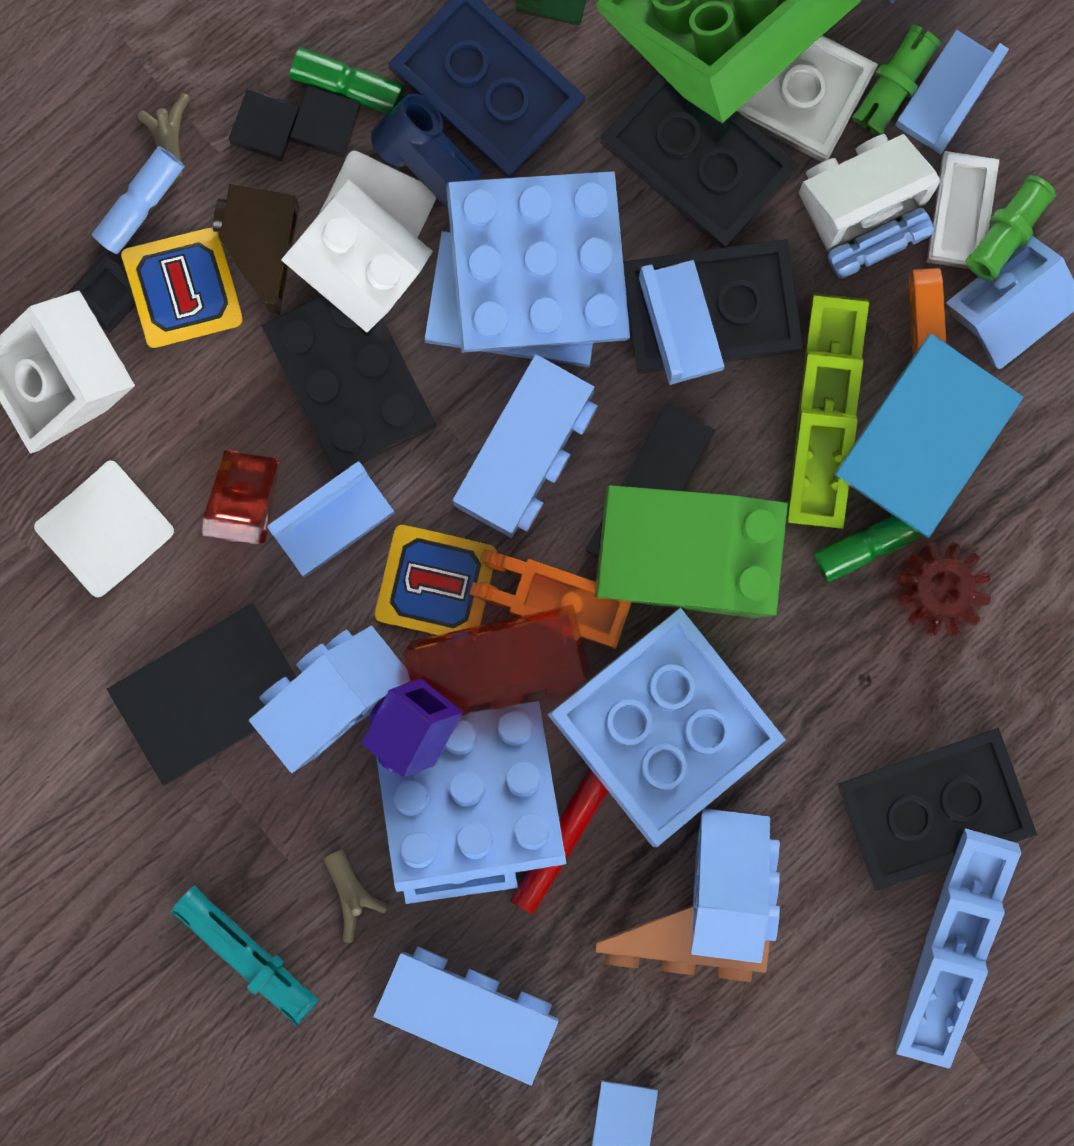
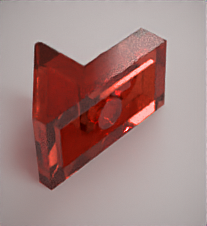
M224 450L203 516L202 536L221 538L230 542L265 543L279 469V458Z

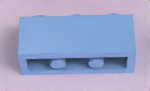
M535 354L453 498L454 507L511 539L518 527L528 532L543 506V502L535 497L546 479L553 483L557 481L571 456L570 453L563 450L573 430L583 435L598 408V405L590 401L594 395V386Z
M702 809L695 853L692 955L761 963L765 940L776 941L780 907L776 906L780 873L776 872L780 841L770 839L769 816Z
M417 946L413 955L404 951L401 952L373 1017L532 1086L559 1022L558 1018L549 1015L552 1004L522 991L518 1000L512 999L496 992L500 984L499 981L472 969L468 970L465 978L444 969L448 959Z

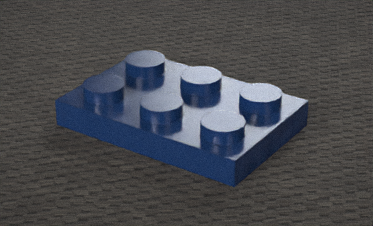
M449 0L388 64L390 71L415 94H419L431 101L439 110L442 119L506 178H513L585 102V95L482 0Z

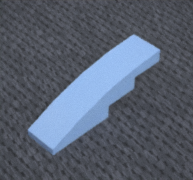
M964 829L926 937L897 1039L896 1054L950 1069L988 974L986 959L1005 914L1002 901L1021 856L1018 843L970 829Z

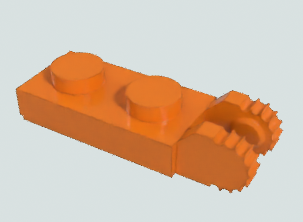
M484 549L480 561L485 563L487 567L522 577L515 595L500 591L497 587L487 583L473 582L469 592L471 596L510 609L509 612L516 616L616 649L631 602L594 598L595 581L531 559L524 562Z

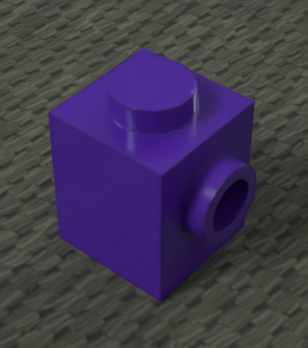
M419 679L389 689L387 695L371 711L369 721L372 724L361 744L378 757L379 763L385 769L404 778L435 766L463 712L423 679Z

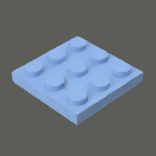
M615 171L459 181L447 184L461 353L626 341L630 338Z
M681 608L671 613L547 714L652 847H658L786 741Z
M539 701L463 713L435 766L402 778L400 775L388 771L379 763L377 757L396 892L566 864Z

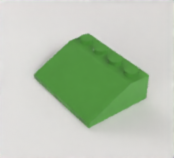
M599 0L596 5L598 11L685 99L723 123L862 0Z

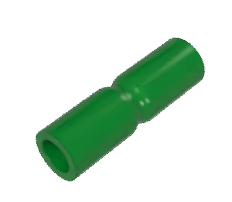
M299 47L289 73L290 79L336 95L341 94L348 99L360 102L361 105L388 114L400 102L404 90L403 84L359 68H350L341 61L303 47Z
M890 515L870 525L867 530L855 532L813 553L822 576L827 583H830L872 562L875 557L887 555L924 536L894 515Z

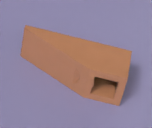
M692 904L596 941L594 951L606 954L605 964L639 968L640 958L662 960L661 971L695 975L696 965L719 967L718 978L752 982L753 971L766 973L770 941L765 940L761 963L692 955Z

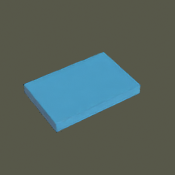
M928 334L834 475L924 537L929 538L1024 397L933 334Z

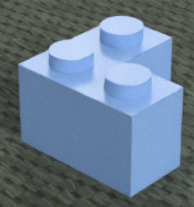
M372 626L354 636L348 630H345L326 646L322 643L305 655L296 664L302 673L292 682L287 677H284L266 690L259 697L265 706L249 719V722L287 769L293 773L317 758L353 725L369 716L375 705L387 695L389 689L407 684L414 677Z

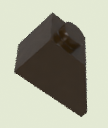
M229 184L227 199L217 200L213 218V231L220 233L219 239L225 250L268 311L281 314L289 269L281 259L293 246L300 209L296 195Z

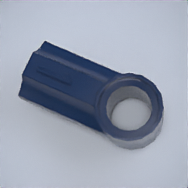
M409 94L374 127L371 132L372 144L377 153L388 163L402 167L406 165L433 195L448 208L447 184L449 182L474 181L482 174L442 132L443 119L436 106L419 94Z

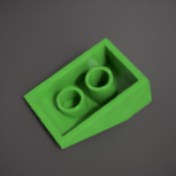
M606 486L594 598L747 618L776 616L788 503L734 495Z

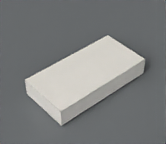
M944 151L939 173L941 182L937 187L932 219L934 232L929 239L926 263L969 269L966 263L967 257L974 252L989 231L999 159Z

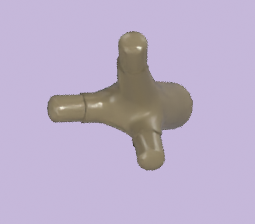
M185 93L180 95L169 114L164 108L158 109L156 112L158 120L145 110L140 111L137 116L150 130L156 147L160 146L166 149L180 161V124L183 111L191 100L189 95ZM182 172L178 175L176 179L183 177Z
M340 850L328 855L323 860L335 884L342 906L344 919L342 940L345 943L353 942L356 930L357 916L362 913V907L385 913L388 909V904L374 898L362 887L353 872L344 850Z

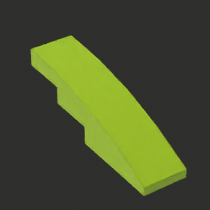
M812 293L793 456L788 523L844 528L849 485L836 477L834 473L855 443L858 422L856 414L864 361L862 354L869 308L868 299Z

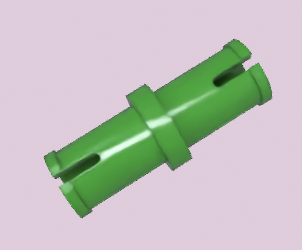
M912 24L908 34L887 65H880L875 73L878 80L858 111L851 118L865 131L868 126L872 128L870 134L874 136L884 133V129L904 98H912L918 88L915 81L936 49L942 44L929 31L923 36L921 34L923 28Z
M1029 175L1006 208L996 210L989 221V231L974 252L966 259L967 266L975 275L987 281H994L1018 247L1027 245L1033 236L1032 227L1046 207L1056 197L1055 190L1047 181L1038 176Z

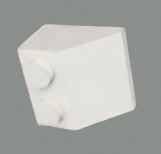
M885 134L876 136L855 149L858 156L841 164H838L836 158H831L806 172L808 180L803 181L798 194L827 252L894 219L896 220L906 213L927 205L941 181L933 167L904 134L889 141Z
M348 179L281 261L364 331L368 332L389 312L421 272L433 251Z
M80 291L30 306L0 335V403L30 454L43 449L103 414L135 386Z

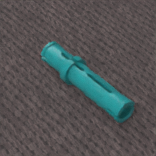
M196 885L189 889L172 908L171 914L179 918L249 982L247 989L254 995L260 992L295 1027L304 1020L320 1001V998L312 994L283 967L285 961L278 954L272 957L234 921L215 906Z

